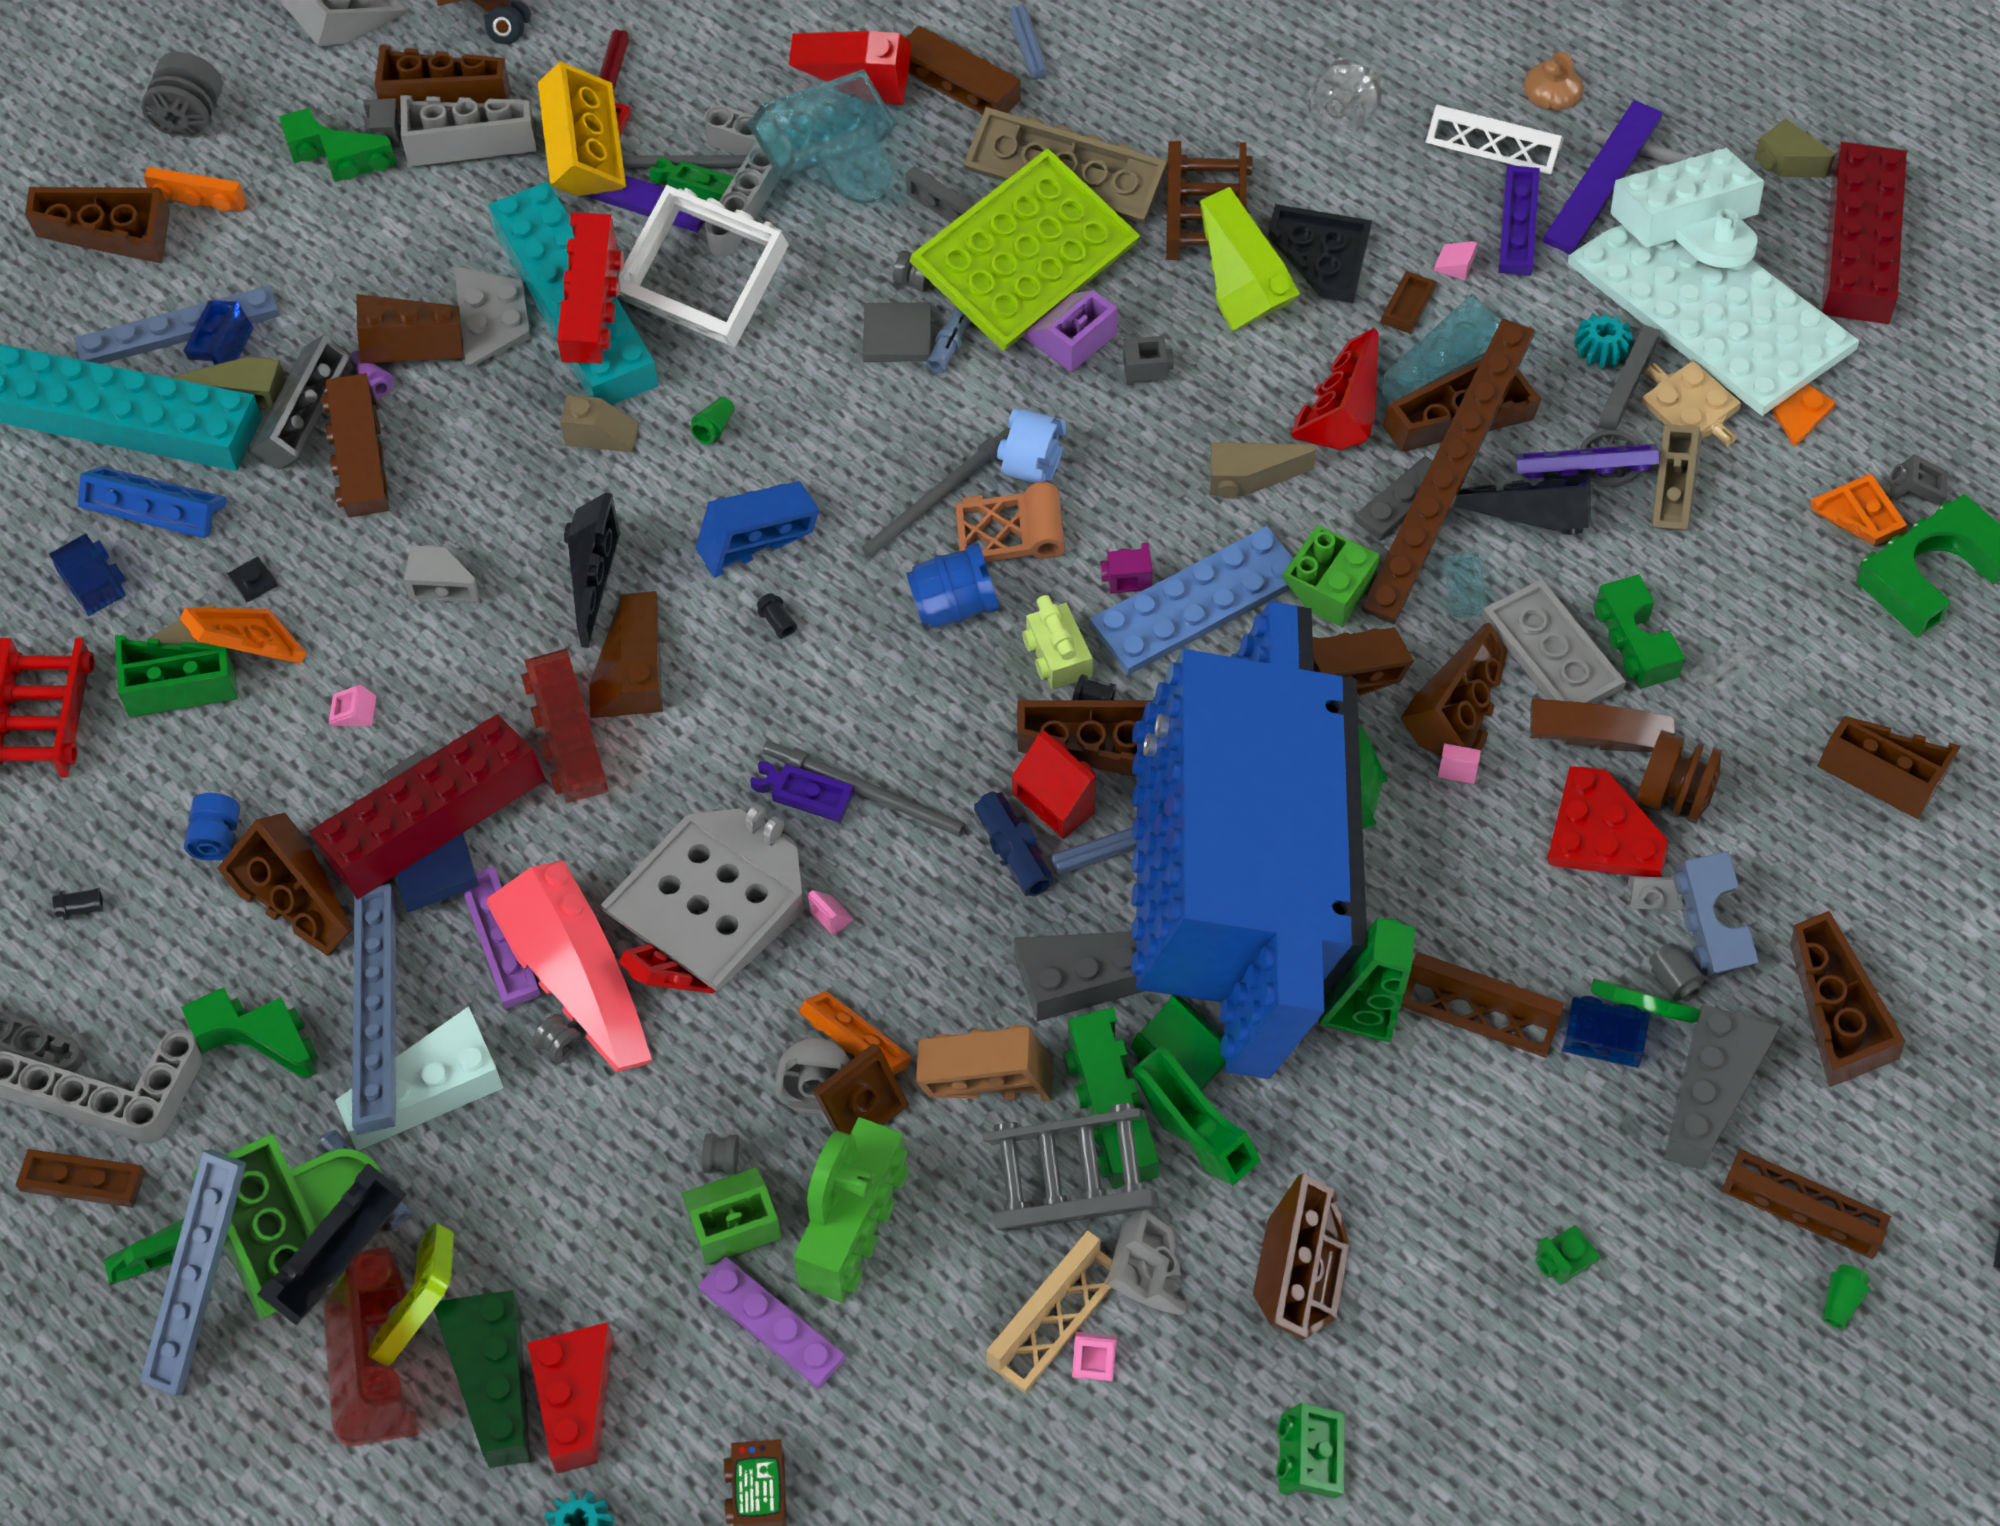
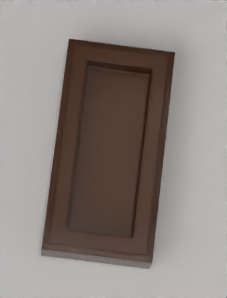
M1406 271L1381 317V324L1412 334L1436 289L1437 281Z

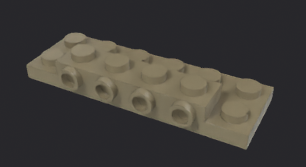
M985 108L963 164L965 170L1005 182L1048 148L1120 217L1146 225L1168 168L1166 160L1136 152L1132 147L1123 143H1117L1116 145L1106 143L1102 138L1093 134H1087L1086 137L1075 134L1072 129L1063 125H1057L1056 128L1045 125L1042 120L1036 117L1027 116L1025 119L992 108Z

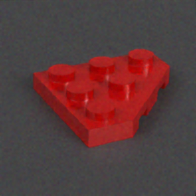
M1570 766L1549 849V865L1631 876L1662 877L1668 851L1666 837L1607 770Z

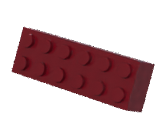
M1840 142L1833 165L1821 309V312L1826 316L1889 324L1898 300L1907 150Z
M496 714L397 777L389 780L373 792L358 799L336 815L326 819L309 832L323 860L358 900L410 865L538 786L546 779L534 750L499 714Z

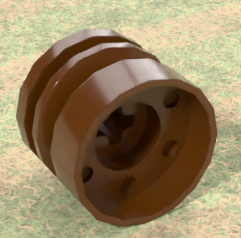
M1661 729L1635 803L1659 811L1667 797L1675 799L1673 816L1677 818L1680 815L1684 802L1693 806L1687 821L1697 824L1698 818L1709 807L1720 777L1721 754L1723 750L1714 747L1708 763L1700 760L1705 745L1700 742L1690 757L1683 755L1685 737Z

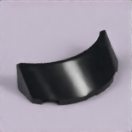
M368 1163L357 1175L354 1184L342 1195L341 1200L298 1251L280 1268L276 1276L269 1279L257 1293L258 1297L297 1326L345 1272L407 1194Z

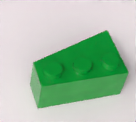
M115 635L118 695L129 717L238 699L236 671L227 648L181 641L180 645L161 643L159 639L148 638L147 642L128 640L124 635Z

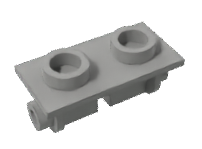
M1629 875L1628 888L1632 890L1630 909H1686L1683 894L1679 895L1676 891L1673 875H1670V878H1665L1663 875L1662 877Z

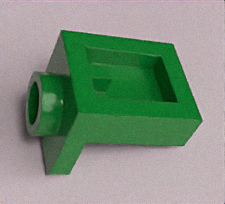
M1573 1225L1552 1240L1548 1237L1540 1240L1535 1253L1537 1256L1536 1263L1541 1272L1548 1278L1553 1276L1559 1285L1564 1284L1595 1264L1600 1258L1598 1252L1576 1225Z

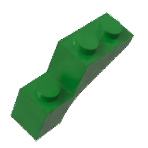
M310 108L279 116L293 163L311 161L316 157L325 155L334 182L343 179L350 180L357 175L372 171H382L387 167L397 165L391 142L385 135L328 129L316 121Z
M223 987L181 1007L202 1053L223 1045L242 1044L257 1050L301 1078H309L317 1074L312 1061L319 1058L310 1038L301 1040L298 1031L303 1029L304 1025L295 1007L287 1010L282 997L245 1014L238 997L230 1000Z
M1159 1046L1132 1069L1161 1128L1190 1142L1200 1164L1208 1174L1233 1186L1261 1162L1247 1132L1229 1122L1212 1106L1166 1048Z

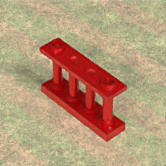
M0 638V765H3L4 761H52L60 777L68 778L70 765H75L77 761L75 738L88 673H93L95 667L94 654L89 652L83 638H75L72 655L23 656L21 652H18L11 638ZM23 670H69L67 683L63 686H17L15 683L17 674H21ZM17 700H63L60 716H10L9 714L10 705L15 704ZM13 730H57L54 747H4L3 739L5 734H9Z

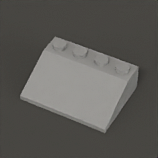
M279 0L318 46L324 47L347 44L405 14L407 11L398 0Z

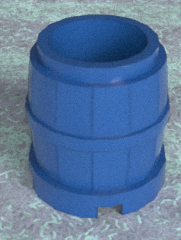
M979 543L965 547L966 550L935 556L931 560L913 566V571L906 573L923 627L930 625L931 628L963 622L962 620L982 612L988 614L1000 610Z

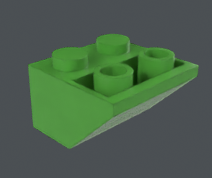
M1316 525L1284 571L1282 579L1306 608H1312V613L1343 627L1376 579L1380 554L1320 525Z
M757 1167L681 1193L705 1265L720 1261L725 1256L729 1258L782 1239L778 1217L766 1184Z

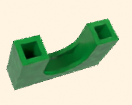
M1963 494L1953 502L1947 500L1937 509L1933 516L1928 519L1925 517L1919 519L1908 533L1903 536L1900 534L1896 535L1887 543L1883 550L1877 554L1871 552L1859 565L1861 570L1856 583L1916 638L1943 621L1951 601L1921 575L1916 567L1915 557L1928 551L1950 552L1967 561L1991 584L1994 585L2000 581V524L1966 494Z

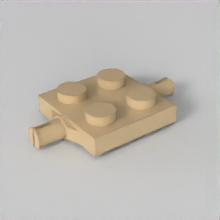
M1694 360L1679 371L1669 375L1656 363H1652V366L1650 365L1646 369L1645 374L1658 385L1642 397L1641 403L1661 422L1670 425L1700 427L1702 438L1714 434L1726 447L1730 443L1735 442L1737 435L1733 434L1724 423L1740 410L1741 402Z

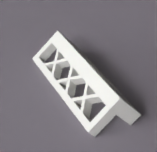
M1436 105L1426 143L1515 166L1540 168V172L1551 175L1558 150L1561 149L1564 138L1560 135ZM1439 121L1453 123L1458 135L1448 141L1436 139L1435 135ZM1459 125L1469 128L1462 132ZM1475 129L1484 131L1490 141L1479 149L1471 148L1465 138V135ZM1490 133L1497 134L1500 136L1493 140ZM1506 137L1516 139L1521 148L1519 152L1510 157L1503 156L1496 143ZM1461 138L1465 146L1453 142ZM1521 141L1532 144L1527 147H1524ZM1537 145L1551 148L1547 166L1533 163L1527 151ZM1493 146V148H1494V150H1495V152H1496L1497 154L1491 153V152H1487V151H1484V150H1486V149H1488L1489 147ZM1524 154L1525 157H1526V159H1527V161H1523V160H1519V159H1515V158H1517V157H1519L1520 155Z

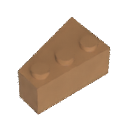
M1011 1025L1003 1030L987 1031L976 1029L970 1031L969 1034H936L933 1038L919 1039L916 1083L928 1097L979 1099V1092L1003 1093V1100H1016V1093L1040 1094V1101H1052L1053 1058L1030 1027Z

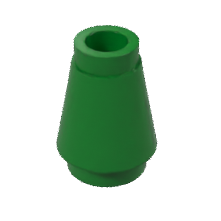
M719 397L692 418L690 432L698 442L711 444L720 439L732 413L735 411L732 401L726 397Z
M1840 1264L1837 1271L1831 1272L1824 1313L1821 1319L1839 1329H1845L1847 1322L1850 1321L1870 1291L1868 1286L1870 1277L1855 1267Z

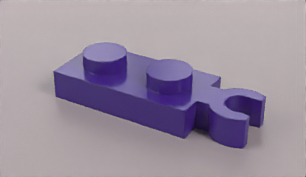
M760 761L758 763V771L760 774L767 775L765 779L751 777L750 779L751 788L759 793L772 791V801L839 823H841L854 795L853 785L785 764L782 772L775 770L772 764Z

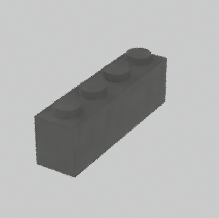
M322 335L304 346L250 451L275 469H280L298 459L323 410L321 394L327 393L325 380L339 378L351 354L326 335Z

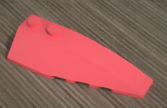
M565 861L530 867L489 896L486 904L517 961L524 969L530 968L540 979L538 985L547 995L553 993L564 1006L562 1012L571 1022L575 1020L587 1032L585 1038L615 1072L650 1063L652 1058L619 965L595 914Z

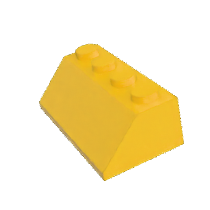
M560 61L537 82L550 185L575 196L622 190L626 187L612 83Z

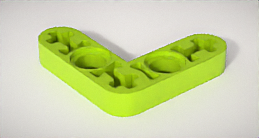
M434 1222L424 1233L417 1248L414 1285L376 1334L369 1348L368 1357L385 1366L391 1365L444 1296L450 1284L452 1272L454 1232Z

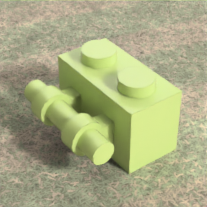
M1048 595L1039 597L1036 603L1040 611L1026 615V630L1022 631L1027 650L1029 652L1034 650L1037 659H1035V664L1042 680L1047 678L1053 690L1077 682L1081 674L1087 675L1088 678L1092 677L1093 658L1067 603L1056 605L1052 603Z

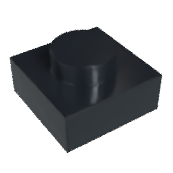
M258 556L227 573L229 580L246 603L277 586L274 577Z

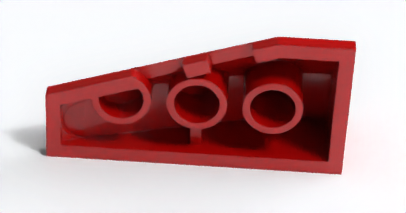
M894 32L793 33L788 65L872 103L904 106L912 42L902 34Z

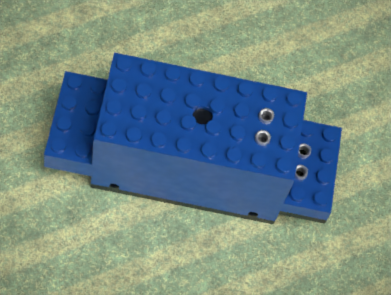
M1273 601L1267 603L1261 615L1257 614L1255 616L1251 631L1248 635L1245 634L1243 636L1240 649L1236 654H1232L1231 657L1183 648L1177 660L1170 663L1167 677L1164 682L1158 683L1153 701L1147 702L1144 716L1141 721L1135 722L1132 733V741L1137 743V753L1132 764V773L1137 775V785L1134 787L1132 795V806L1137 807V817L1132 826V839L1137 840V850H1135L1132 858V872L1137 873V883L1133 887L1131 897L1132 905L1136 906V917L1131 929L1132 940H1136V951L1131 962V972L1136 974V990L1222 1002L1220 1020L1225 1023V1035L1221 1041L1220 1053L1221 1057L1225 1058V1073L1270 1079L1321 1017L1324 1013V1000L1367 948L1357 679L1315 672L1313 665L1312 608Z

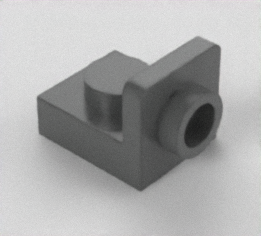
M1915 454L1893 468L1889 478L1891 482L1890 497L1898 499L1910 491L1935 505L1946 499L1948 471Z

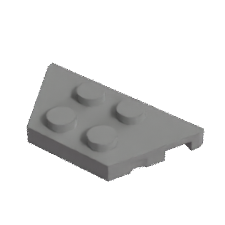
M454 267L467 371L471 372L478 368L477 364L491 356L497 358L506 353L510 347L518 346L531 338L525 291L522 280L462 267Z

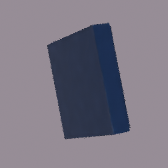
M463 833L396 874L403 903L408 913L479 886Z

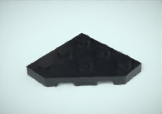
M1275 204L1269 226V239L1321 298L1354 303L1371 232L1372 220Z

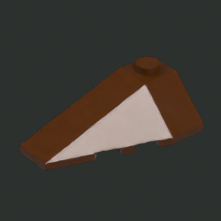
M657 591L621 594L589 685L591 718L663 712Z
M1490 623L1484 624L1413 697L1400 717L1419 747L1442 756L1444 743L1482 750L1486 744L1488 732L1484 729L1481 730L1484 715L1491 716L1493 714L1495 705L1489 702L1490 689L1500 685L1508 651Z
M285 812L256 819L217 868L241 898L247 902H251L255 898L268 907L266 915L274 920L282 916L291 922L294 934L327 956L331 955L352 931L308 840Z

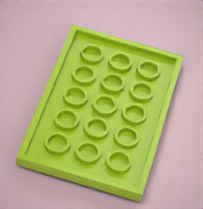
M1047 148L912 253L909 261L1004 352L1066 297L1077 293L1136 245L1140 235Z

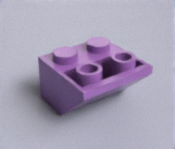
M1093 290L1073 293L1029 328L1022 337L1072 373L1117 334L1118 308Z

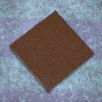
M874 1043L812 1090L833 1131L839 1130L850 1135L859 1117L883 1126L909 1106L881 1048Z

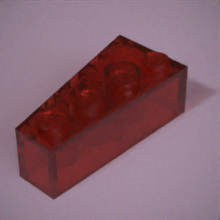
M567 648L524 660L527 672L521 674L526 695L533 694L536 701V706L530 707L536 728L542 726L544 728L546 739L540 740L545 760H553L556 772L550 774L555 794L563 793L567 804L609 792Z

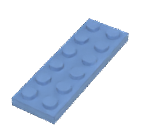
M1265 526L1089 618V625L1126 674L1130 675L1290 590L1291 588L1282 579V575L1293 560V557L1271 530Z

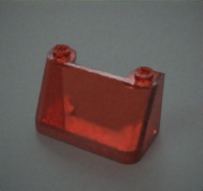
M389 1246L368 1249L357 1254L324 1304L332 1428L339 1441L348 1446H359L418 1435L417 1415L415 1411H409L402 1397L401 1383L397 1373L387 1366L371 1367V1358L368 1357L370 1348L368 1327L384 1324L392 1307L401 1302L406 1296L405 1280Z

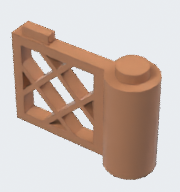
M1046 481L1034 483L1026 489L1025 493L983 499V495L962 498V503L955 504L960 551L966 550L965 547L978 537L988 544L982 550L985 562L1033 555L1038 559L1056 558L1065 551L1059 490L1055 485ZM1018 506L1019 512L1010 521L998 515L1006 507ZM980 512L985 517L974 527L965 521L964 513ZM992 521L1004 527L994 538L982 532ZM1011 532L1022 538V545L1007 547L1001 542Z

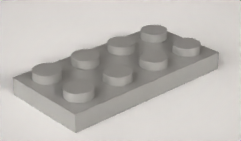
M1543 579L1483 608L1482 618L1486 623L1492 625L1502 643L1548 700L1597 704L1624 690L1626 684L1624 678Z

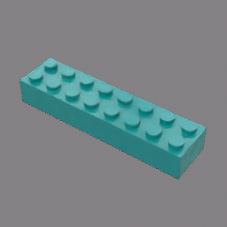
M547 181L488 204L493 230L557 340L561 300H565L564 271H569L567 244L568 239H574V235L570 226V217ZM613 297L612 302L615 304L614 323H609L608 326L611 332L610 350H604L603 363L569 362L587 395L592 398H601L610 405L659 386L655 362L617 297Z
M3 344L0 346V423L237 471L262 420L253 394Z

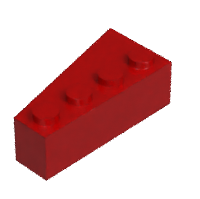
M571 213L570 226L573 230L574 239H568L567 244L569 271H564L565 300H561L557 343L562 362L602 364L604 350H610L611 332L608 326L609 323H614L615 304L612 302L613 297L619 296L620 282L617 272L623 271L624 254L623 251H618L611 214Z

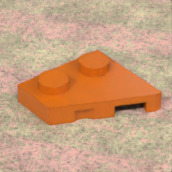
M1807 384L1771 410L1772 415L1778 424H1781L1789 437L1790 443L1796 447L1834 409L1836 402Z
M1872 473L1815 497L1810 501V507L1813 511L1874 547L1892 539L1898 534L1906 533L1907 530L1906 522Z

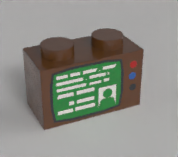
M782 1440L731 1443V1457L724 1458L725 1483H732V1498L725 1499L726 1524H733V1526H787L785 1461Z

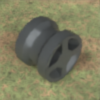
M559 1014L551 1015L545 1019L533 1036L534 1045L539 1049L549 1051V1057L555 1063L564 1062L579 1047L582 1041L581 1032L576 1028L567 1027L565 1019Z
M706 1133L702 1151L703 1173L724 1170L727 1174H736L739 1158V1136L729 1135L727 1138H718L715 1134Z

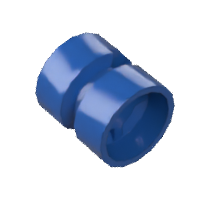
M203 793L195 796L191 803L190 824L187 827L184 841L185 851L190 856L199 860H224L234 848L236 834L233 831L236 830L241 808L239 803L229 796L218 793Z

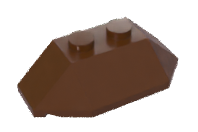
M1304 1173L1297 1176L1267 1220L1253 1290V1296L1269 1324L1302 1340L1310 1337L1313 1333L1336 1319L1350 1245L1343 1218L1335 1203L1338 1200L1335 1189Z

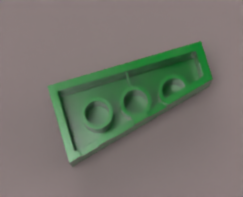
M1377 918L1367 930V948L1324 1000V1013L1319 1018L1318 1024L1380 1041L1391 1042L1393 1029H1395L1398 1011H1400L1402 997L1411 972L1415 928L1403 925L1396 919Z
M1114 1007L1068 1019V1051L1063 1052V1059L1068 1075L1075 1074L1079 1084L1074 1086L1079 1109L1086 1108L1089 1116L1110 1113V1106L1123 1103H1133L1134 1109L1140 1108V1098L1135 1078L1126 1079L1125 1075L1129 1074L1124 1040L1115 1041V1027L1118 1020ZM1147 1120L1133 1122L1140 1181L1144 1182L1158 1178L1159 1160ZM1117 1126L1093 1129L1095 1143H1098L1101 1155H1097L1100 1175L1102 1179L1109 1177L1113 1190L1121 1188L1125 1184Z

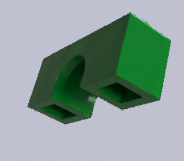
M1640 574L1601 585L1593 607L1598 621H1604L1609 630L1608 637L1614 650L1619 649L1624 658L1623 665L1627 676L1630 679L1634 678L1639 688L1642 689L1680 677L1685 657L1670 630L1658 634H1650L1638 628L1637 624L1649 621L1654 605L1653 598Z

